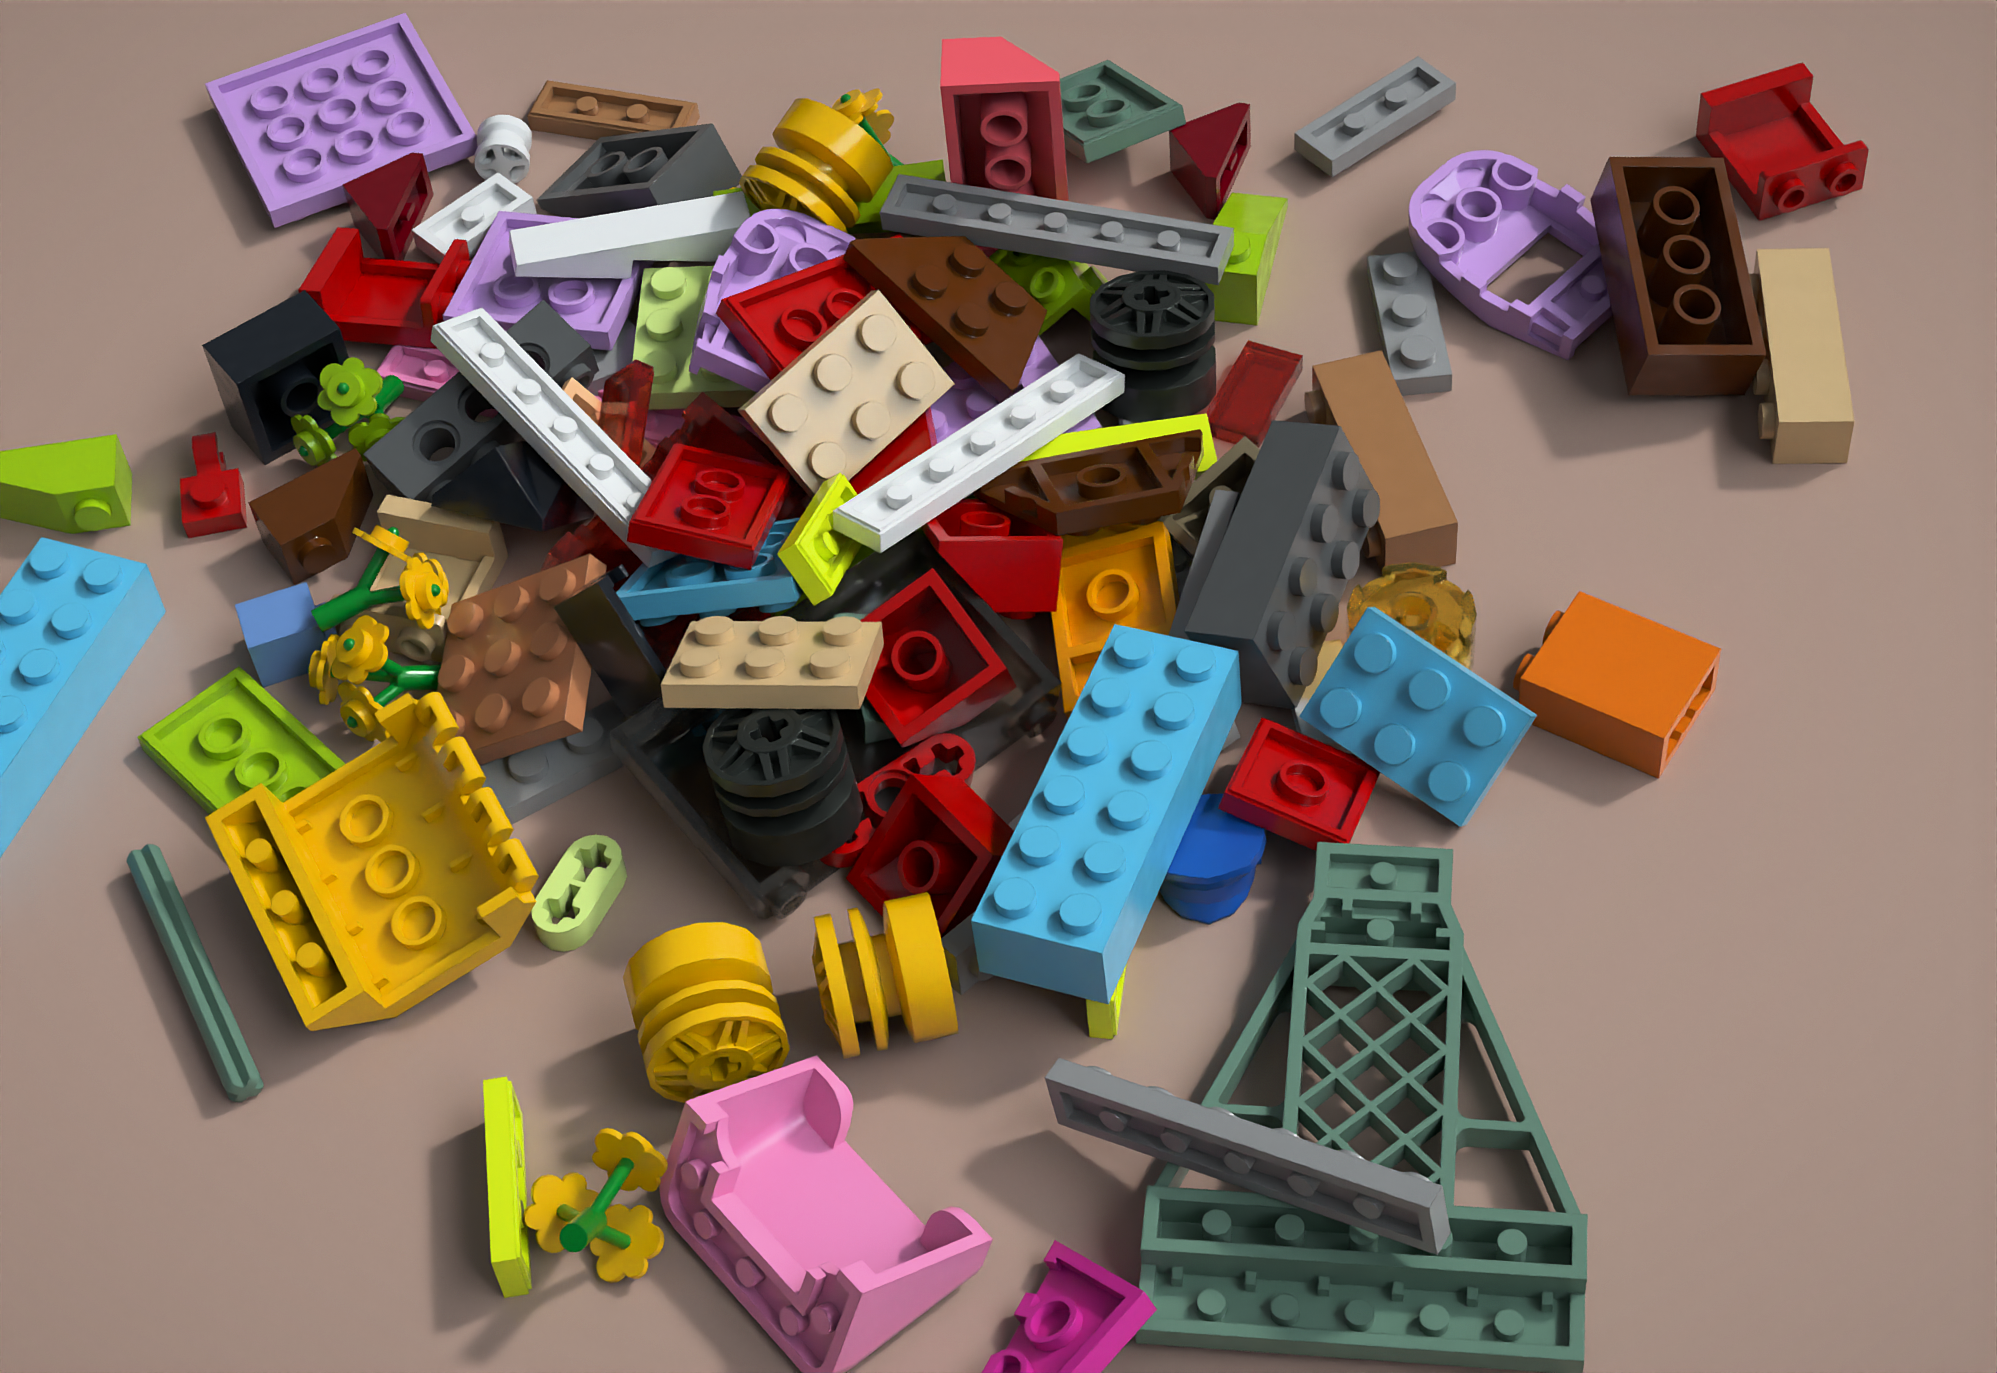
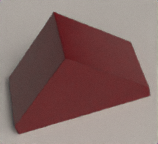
M1239 102L1169 130L1170 171L1208 219L1215 220L1223 208L1251 147L1250 104Z
M412 152L342 185L354 226L359 229L360 234L380 259L404 260L414 238L412 229L421 223L434 195L423 153Z

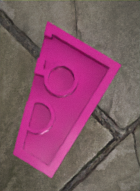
M1054 1240L1043 1260L1050 1269L1037 1294L1026 1292L1014 1313L1020 1325L1006 1350H1001L991 1355L982 1373H1101L1157 1309L1143 1290Z

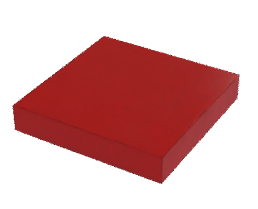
M1261 717L1223 794L1218 809L1317 851V842L1350 844L1381 772L1360 758Z

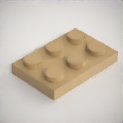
M874 290L868 293L738 411L808 496L813 499L822 483L836 474L841 473L849 481L955 383L879 290Z
M711 616L699 621H691L661 682L664 708L860 709L884 646L882 622H861L859 619L849 616L836 617L826 622L796 621L794 618L787 616L771 617L763 621H732V619L725 616Z

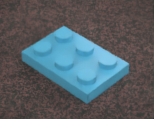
M1367 607L1299 717L1462 827L1470 821L1537 717V714L1376 607Z

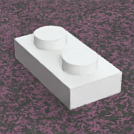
M497 172L413 228L412 234L415 244L420 250L440 264L454 239L467 240L469 257L471 259L476 255L499 211L537 214L533 197Z

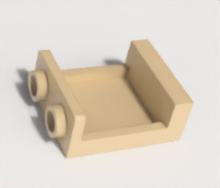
M386 494L377 511L381 527L386 530L390 527H395L399 530V537L410 542L404 552L408 556L412 557L414 553L423 552L428 559H436L440 563L449 584L447 604L441 607V615L434 614L433 627L425 630L418 626L416 620L408 618L405 609L406 601L374 605L336 625L335 628L338 636L340 637L345 631L350 629L359 617L368 615L374 618L377 623L388 627L389 637L384 643L388 652L403 654L417 661L432 660L442 662L448 629L447 622L452 604L491 590L509 556L500 523L432 507V503ZM389 554L370 591L399 586L400 575L407 562ZM334 594L331 600L338 597L339 594Z

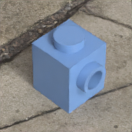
M307 582L235 604L247 648L263 688L309 673L307 668L310 664L312 653L315 650L321 651L323 641H327L330 634H337L335 627L322 633L311 610L324 603L314 604Z

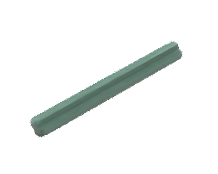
M146 844L141 850H132L126 862L229 1099L234 1102H243L250 1096H257L262 1091L264 1083L160 848L154 844Z

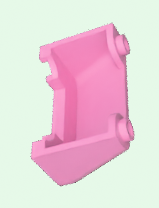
M817 1055L685 1101L667 1158L668 1168L661 1177L659 1192L663 1210L673 1228L802 1373H844L852 1369L975 1275L982 1267L993 1239L975 1219L958 1207L950 1206L933 1213L928 1219L926 1226L845 1141L853 1111L852 1095L848 1087L839 1080Z

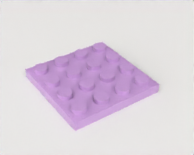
M406 13L205 83L209 98L274 228L293 221H299L309 215L346 203L343 184L412 152L423 153L427 171L430 172L474 156L478 148L476 134Z

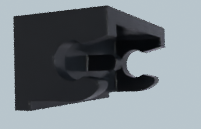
M621 564L591 580L557 604L554 609L625 716L662 697L661 682L667 671L644 637V632L635 623L613 589L615 583L629 576L626 568Z

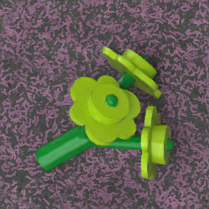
M356 357L346 359L343 365L332 363L325 366L320 373V384L324 390L318 396V404L322 409L331 411V416L335 423L323 430L318 427L311 416L305 415L302 417L296 414L291 418V424L297 433L293 437V442L298 453L308 464L319 467L337 458L333 439L349 429V442L354 446L353 449L356 448L361 454L363 462L367 461L364 453L405 418L395 417L390 419L388 415L384 414V411L403 393V382L394 375H388L382 379L379 372L371 368H365L364 363ZM363 418L369 419L368 422L358 423Z

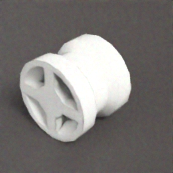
M510 115L488 117L480 124L477 130L478 148L475 152V169L482 178L487 180L498 172L512 183H518L526 177L530 168L529 151L532 145V132L528 125L521 119Z

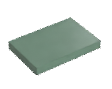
M1110 60L1103 61L1060 79L1065 149L1087 164L1186 124L1181 104Z

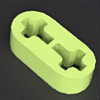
M597 834L584 836L574 841L566 850L535 898L536 903L531 910L537 936L544 946L561 952L575 950L583 946L593 936L622 890L627 878L622 851L615 840L608 836ZM601 862H606L607 864L606 869L597 866H599ZM585 867L593 869L587 879L584 872ZM573 907L575 918L565 917ZM553 917L562 918L558 924H553L552 922Z

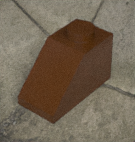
M354 448L248 503L263 543L292 583L296 585L348 558L357 537L352 531L355 527L360 529L373 498V491L361 454Z

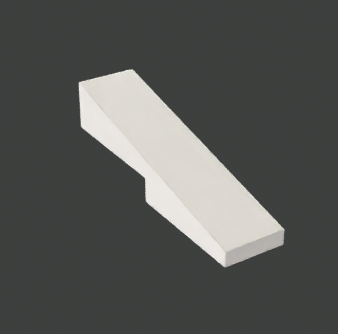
M740 191L510 230L508 243L515 277L631 278L633 260L716 262L718 256H723L731 246L733 235L742 223L750 217L744 193Z

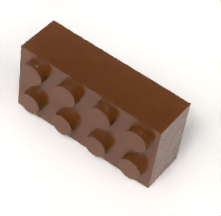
M1609 157L1590 201L1628 396L1745 395L1767 354L1724 158Z

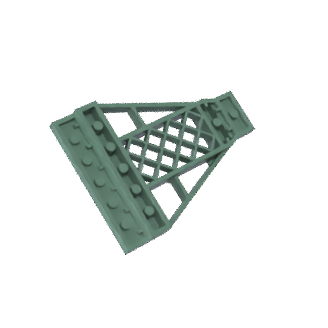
M1317 842L1314 894L1297 925V938L1201 1103L1202 1106L1208 1108L1220 1107L1226 1109L1238 1118L1271 1129L1283 1128L1289 1130L1299 1136V1123H1301L1318 1140L1316 1144L1334 1150L1344 1149L1355 1152L1347 1143L1371 1126L1391 1146L1370 1162L1392 1169L1405 1159L1421 1175L1433 1183L1443 1186L1451 1233L1439 1254L1436 1255L1259 1193L1179 1188L1190 1169L1167 1162L1155 1185L1147 1186L1140 1248L1141 1273L1139 1289L1146 1293L1157 1310L1135 1334L1136 1343L1546 1373H1583L1588 1214H1581L1463 946L1464 933L1451 905L1453 849ZM1329 986L1356 987L1362 994L1340 1009L1322 991ZM1398 990L1426 991L1433 998L1410 1013L1392 995ZM1309 1004L1325 1021L1306 1034ZM1377 1006L1396 1025L1374 1041L1355 1022ZM1446 1011L1444 1044L1425 1026ZM1283 1012L1291 1013L1285 1100L1280 1105L1273 1107L1227 1104L1276 1017ZM1462 1023H1471L1476 1027L1517 1122L1468 1119L1459 1113L1457 1107L1460 1026ZM1341 1034L1359 1053L1339 1068H1336L1318 1049ZM1411 1038L1430 1057L1408 1073L1389 1053ZM1305 1063L1322 1080L1302 1094L1303 1066ZM1374 1065L1393 1085L1370 1101L1351 1082ZM1444 1070L1442 1105L1423 1085ZM1337 1093L1356 1113L1335 1129H1332L1313 1110ZM1406 1098L1412 1101L1428 1117L1407 1134L1403 1133L1385 1115ZM1441 1131L1439 1167L1419 1147ZM1464 1147L1529 1150L1556 1212L1454 1206L1455 1160L1457 1151Z

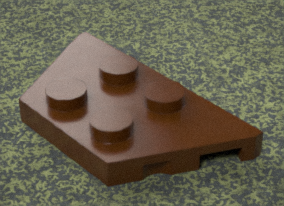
M965 236L855 239L849 243L843 259L875 289L879 290L887 300L997 401L1002 403L1014 395L1047 314V310L1027 293L1022 286L1017 284Z
M1200 429L1018 462L974 491L973 495L979 500L1057 536L1065 534L1077 537L1088 536L1096 533L1102 527L1123 523L1133 525L1151 524L1158 521L1161 516L1181 513L1204 456L1203 433Z

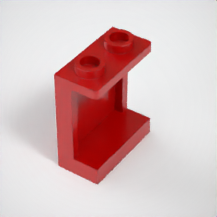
M1803 62L1700 94L1696 137L1712 158H1724L1728 180L1759 221L1793 212L1828 199L1844 196L1863 187L1869 149L1862 140L1844 145L1810 103L1814 76Z
M337 227L298 291L300 293L305 290L340 328L344 341L437 349L431 342L432 327L444 322L443 314L472 261H470L467 240L462 239L453 240L440 264L365 258L359 229Z

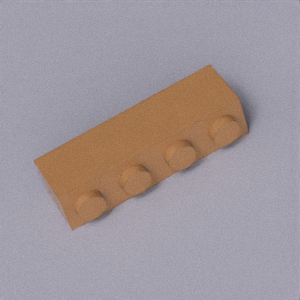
M1382 350L1313 365L1312 391L1305 392L1304 394L1305 409L1309 423L1341 426L1380 498L1378 520L1373 527H1369L1362 545L1365 556L1367 558L1375 556L1384 580L1455 564L1458 521Z

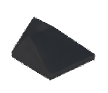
M526 441L495 447L436 491L432 496L431 504L432 507L540 532L594 516V511Z

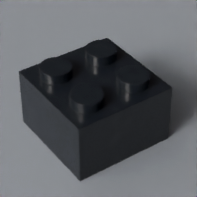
M305 290L202 345L231 427L264 465L296 449L293 437L297 433L291 424V418L296 414L302 417L305 415L311 416L318 427L323 430L335 423L332 419L331 411L322 409L318 404V396L324 390L320 384V373L329 364L343 365L349 356L340 328Z

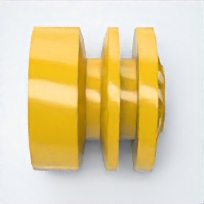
M797 98L772 133L775 143L779 148L762 147L755 158L757 165H749L742 175L739 184L744 194L760 211L767 209L793 210L848 233L846 227L852 228L861 216L854 201L869 203L894 167L890 156L862 127L823 103L808 98Z
M928 892L884 901V933L870 936L863 916L857 907L847 909L852 940L837 943L830 913L813 917L815 937L811 958L825 1023L829 1026L839 1043L844 1059L861 1055L855 1024L868 1021L871 1024L877 1051L888 1049V1017L900 1014L914 1043L958 1034V1021L947 963L935 912Z
M725 922L694 923L669 930L650 940L629 959L623 975V981L634 1024L638 1030L637 1037L649 1084L661 1096L685 1103L687 1100L765 1074L783 1066L790 1050L787 1034L781 1019L777 999L772 995V983L760 940L746 928Z

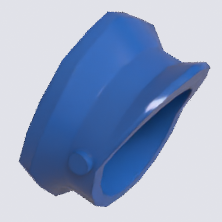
M1222 793L1201 795L1159 889L1166 903L1182 918L1205 924H1211L1233 915L1246 900L1254 880L1256 865L1262 864L1261 857L1267 842L1264 828L1218 809L1223 797Z

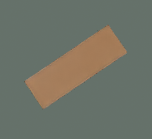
M547 80L527 117L530 130L598 140L600 137L694 126L697 124L700 115L698 105L694 102Z

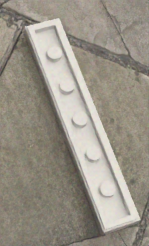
M483 308L433 325L431 342L648 568L680 555L679 553L627 542L629 521L650 487L652 480Z
M1078 353L833 510V529L882 553L1123 394L1125 374Z

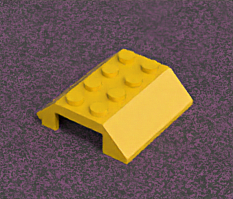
M439 692L428 693L420 700L414 699L409 693H406L375 712L374 714L379 723L387 730L391 737L282 803L260 783L205 817L306 1028L310 1031L399 1016L509 948L536 903L531 890L539 875L520 840L516 838L509 839L514 829L492 788H482L486 777L465 738L455 737L459 727Z

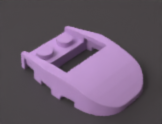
M1476 150L1451 158L1416 188L1410 199L1409 235L1418 258L1456 299L1488 326L1569 360L1574 356L1575 349L1613 315L1593 213L1583 206L1586 196L1568 184L1560 190L1537 179L1538 168L1502 152ZM1547 233H1550L1565 245L1583 255L1579 261L1529 305L1518 299L1509 303L1487 290V286Z
M767 209L747 218L733 235L731 246L723 256H718L712 269L710 281L698 314L689 372L697 375L701 367L758 393L771 380L717 316L716 311L721 300L844 255L849 243L856 238L833 226H828L811 216L788 209Z

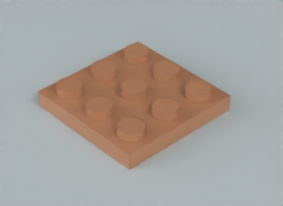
M591 554L452 604L447 622L448 629L442 664L438 674L437 692L441 693L459 727L455 737L465 738L479 765L582 732L592 665L554 607L591 580L606 573L607 565Z

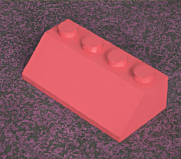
M1001 36L942 39L940 89L951 183L1069 201L1059 72ZM975 245L988 257L998 250L997 248Z

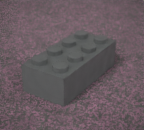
M1272 420L1184 630L1191 641L1239 651L1243 703L1294 709L1298 706L1306 686L1311 685L1315 679L1318 666L1317 658L1327 633L1331 632L1336 626L1339 615V603L1348 580L1352 579L1357 573L1360 560L1359 552L1369 527H1373L1378 520L1380 513L1379 495L1371 484L1359 461L1358 455L1354 452L1341 426Z

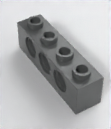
M544 300L506 331L561 388L568 379L573 377L587 389L592 383L594 375L599 371L591 345ZM459 371L368 449L364 456L375 477L394 496L432 503V496L436 491L492 449L518 442L522 436L499 412L489 421H475L481 412L495 408ZM445 447L454 448L452 454L441 461L430 460L433 453Z

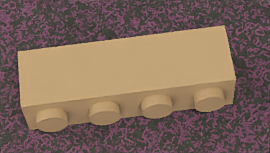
M1829 248L1757 249L1754 272L1749 274L1767 354L1753 379L1754 395H1764L1765 403L1759 404L1758 410L1759 438L1769 439L1772 464L1847 463L1855 420Z

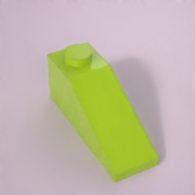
M1232 192L1212 225L1234 228V247L1219 285L1205 283L1214 294L1215 321L1258 325L1288 207V198Z
M117 434L0 451V518L69 534L131 526L133 474Z

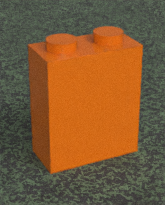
M1579 591L1565 613L1557 610L1553 614L1545 629L1542 647L1536 656L1527 654L1523 658L1513 681V688L1519 691V703L1537 714L1532 725L1659 779L1715 691L1721 648Z

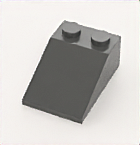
M713 123L600 137L536 201L541 209L558 216L586 218L711 197L713 191L737 187L742 175Z

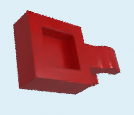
M216 432L192 436V451L197 475L180 478L182 525L187 537L193 538L247 528L244 481L239 468L226 470L225 455L223 452L218 451Z

